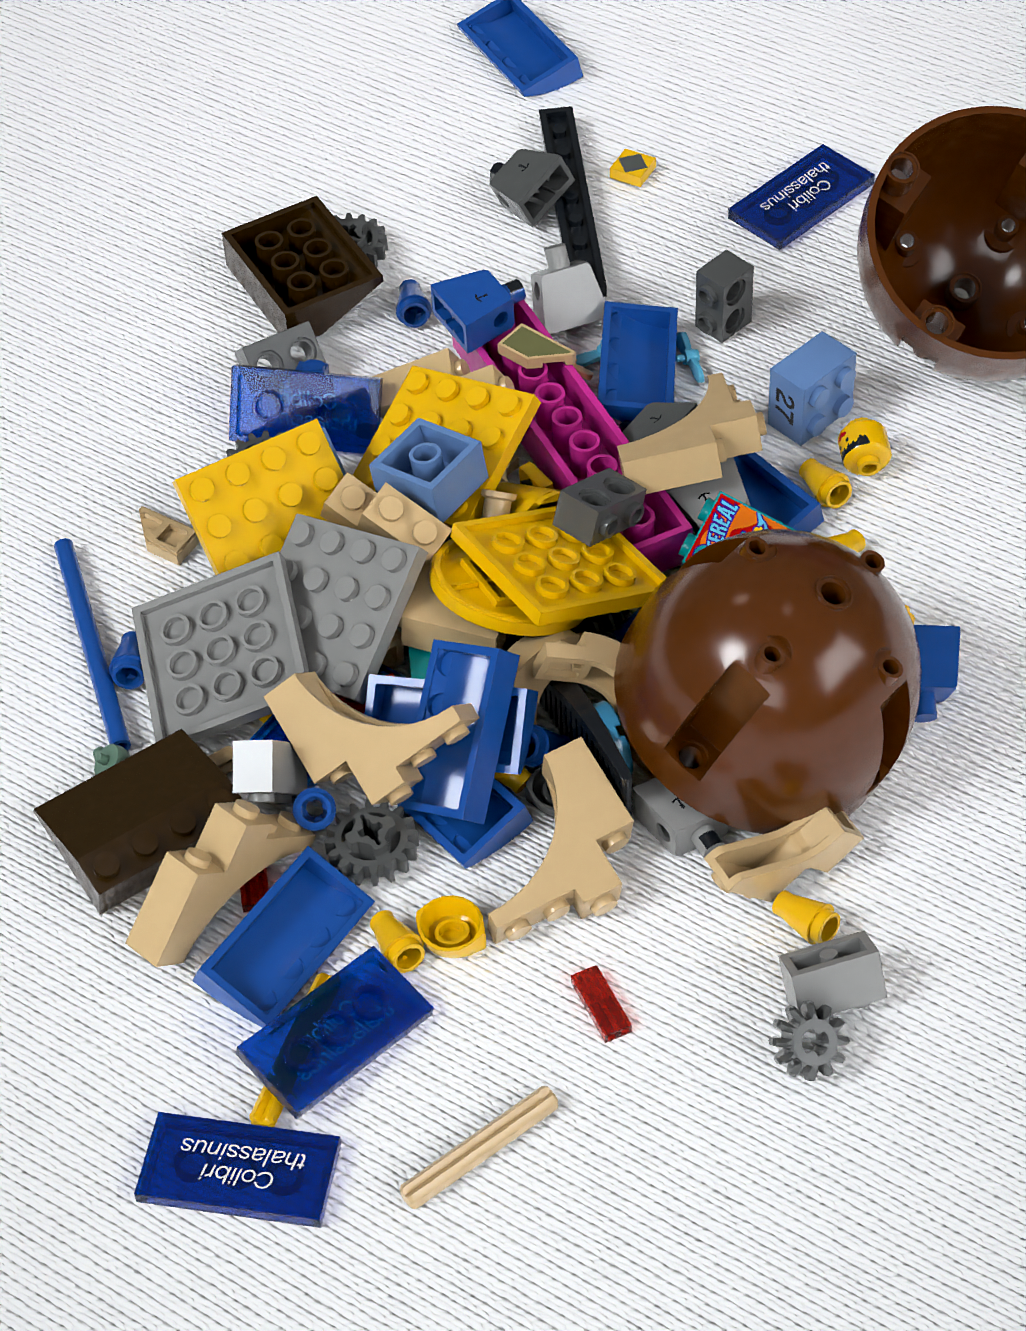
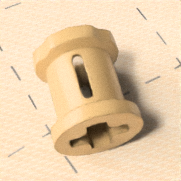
M482 489L481 495L484 497L481 518L510 514L511 503L516 501L517 495Z

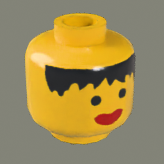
M856 418L840 431L838 445L843 466L848 472L856 475L872 476L889 463L892 456L886 428L880 422L869 418Z

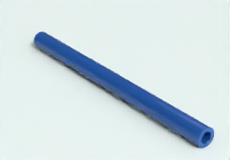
M67 538L59 539L54 544V550L109 744L120 745L128 751L131 748V742L114 683L109 674V666L72 540Z

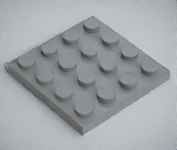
M297 513L280 553L286 561L309 672L315 671L319 679L337 697L365 705L369 674H378L428 552L419 546Z
M279 551L131 608L155 742L180 729H183L194 742H198L270 715L273 712L263 696L294 673L309 672L286 561Z

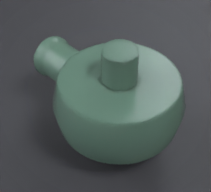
M116 744L96 747L93 751L95 775L130 757V753L124 747Z

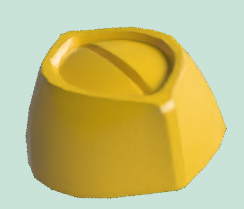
M454 895L441 896L431 900L416 912L418 934L423 944L434 954L444 958H463L486 948L483 915L480 909L470 900Z

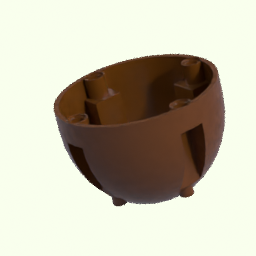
M1007 106L970 107L947 113L925 123L907 136L888 157L872 186L862 213L857 241L858 269L865 299L884 333L897 347L904 341L913 348V352L917 357L922 359L928 358L936 363L933 371L949 377L970 381H1001L1026 376V110ZM960 288L965 290L969 298L959 297L954 289Z
M764 529L731 536L703 548L690 557L676 573L661 582L648 597L628 628L620 644L614 672V692L622 725L630 743L651 773L669 791L696 811L715 821L752 833L766 834L779 830L793 821L813 815L825 807L830 808L834 814L844 811L847 816L856 811L886 777L903 751L915 722L921 693L922 667L919 643L903 600L881 573L885 567L884 558L872 550H866L860 555L855 550L835 540L811 532Z

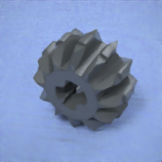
M803 1001L800 1011L795 1006H787L785 1013L789 1022L780 1019L773 1021V1026L782 1031L781 1037L773 1036L768 1040L770 1045L782 1047L773 1058L775 1063L780 1065L788 1063L787 1075L797 1077L802 1072L804 1079L807 1081H815L818 1070L824 1076H831L833 1074V1067L830 1060L840 1063L846 1060V1057L838 1052L837 1048L838 1045L849 1044V1037L836 1034L845 1025L844 1020L839 1017L830 1019L832 1008L828 1005H821L816 1010L812 1001ZM806 1032L816 1035V1040H811V1043L815 1044L812 1050L802 1046V1041H808L803 1037Z

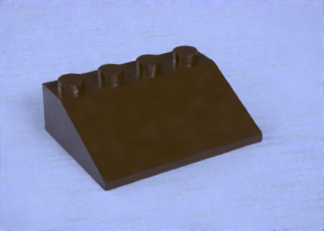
M318 196L311 197L221 233L226 266L278 333L309 321L315 337H318L384 281L380 271Z
M180 729L34 808L33 811L98 913L102 914L150 887L167 851L187 850L189 847L195 848L215 803L235 802L237 799H242V797L238 793H233V784L225 773L183 729Z

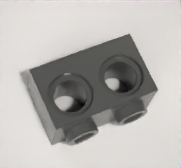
M726 249L696 271L695 327L723 343L752 322L753 265Z
M309 321L244 346L234 353L251 394L262 390L264 395L267 396L285 388L283 381L292 377L298 365V362L291 356V347L293 345L299 346L304 350L305 361L316 359L326 363ZM259 359H266L272 365L273 371L270 377L263 376L258 371L257 362Z
M607 468L560 491L552 525L591 547L631 526H635L641 520L644 514L643 502L647 489L613 469Z

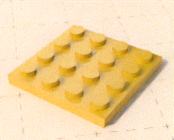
M412 365L355 469L353 476L375 491L369 464L417 418L424 419L481 441L489 478L444 524L452 529L453 523L480 519L484 503V497L481 495L482 489L495 491L541 402L535 394Z
M314 419L175 479L172 483L215 575H218L277 551L280 552L297 513L327 521L320 516L323 505L344 475L318 419Z
M557 506L456 522L452 525L450 537L537 627L642 607L654 589L667 578L620 532L589 547L552 524Z

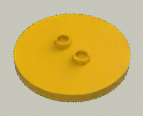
M453 539L443 543L433 555L429 572V581L433 592L448 609L478 626L512 635L546 636L570 630L584 620L576 619L555 623L550 626L537 627Z

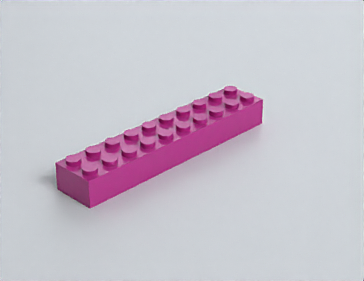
M525 300L514 304L515 323L513 327L473 352L467 354L452 336L453 347L461 359L467 362L470 372L493 364L504 376H509L515 390L535 394L541 402L520 443L536 466L553 482V489L562 490L607 468H611L622 475L617 446L630 442L573 365H565L563 362L543 363V368L526 369L498 353V343L521 323L553 339ZM666 490L646 494L643 502L644 514L641 520L635 526H631L620 533L656 568L664 572L682 565L684 557L678 553L688 534H693V527Z

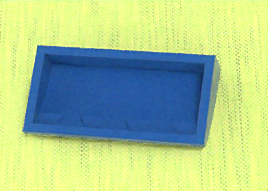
M494 0L457 23L458 29L523 97L546 94L563 88L583 77L578 57L521 0Z
M605 301L597 399L612 418L621 422L625 420L633 421L644 407L652 402L674 403L678 308Z
M756 452L733 457L751 507L797 531L812 532L824 522L821 504Z
M433 640L416 722L433 717L452 705L468 703L472 704L480 718L467 727L470 731L467 736L451 745H447L445 742L435 749L437 756L429 763L418 768L424 779L411 787L413 794L399 803L397 807L402 806L405 809L484 825L520 655L499 648Z
M369 674L364 714L382 721L416 723L425 679ZM513 687L496 773L521 775L531 741L539 691Z
M495 778L484 825L404 808V812L409 817H413L414 821L465 869L479 863L501 849L533 822L526 806Z
M307 846L198 969L192 981L230 1010L267 1030L371 908L375 900L312 848Z

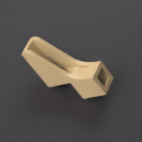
M349 472L345 474L327 498L320 514L321 517L331 523L419 546L428 552L424 564H428L431 561L433 555L452 531L450 527L385 482L377 493Z
M825 807L815 814L793 821L779 830L718 846L706 855L704 859L714 871L711 874L713 881L724 892L740 894L748 899L756 898L771 902L805 869L812 868L828 873L864 837L844 811L834 814L830 808Z

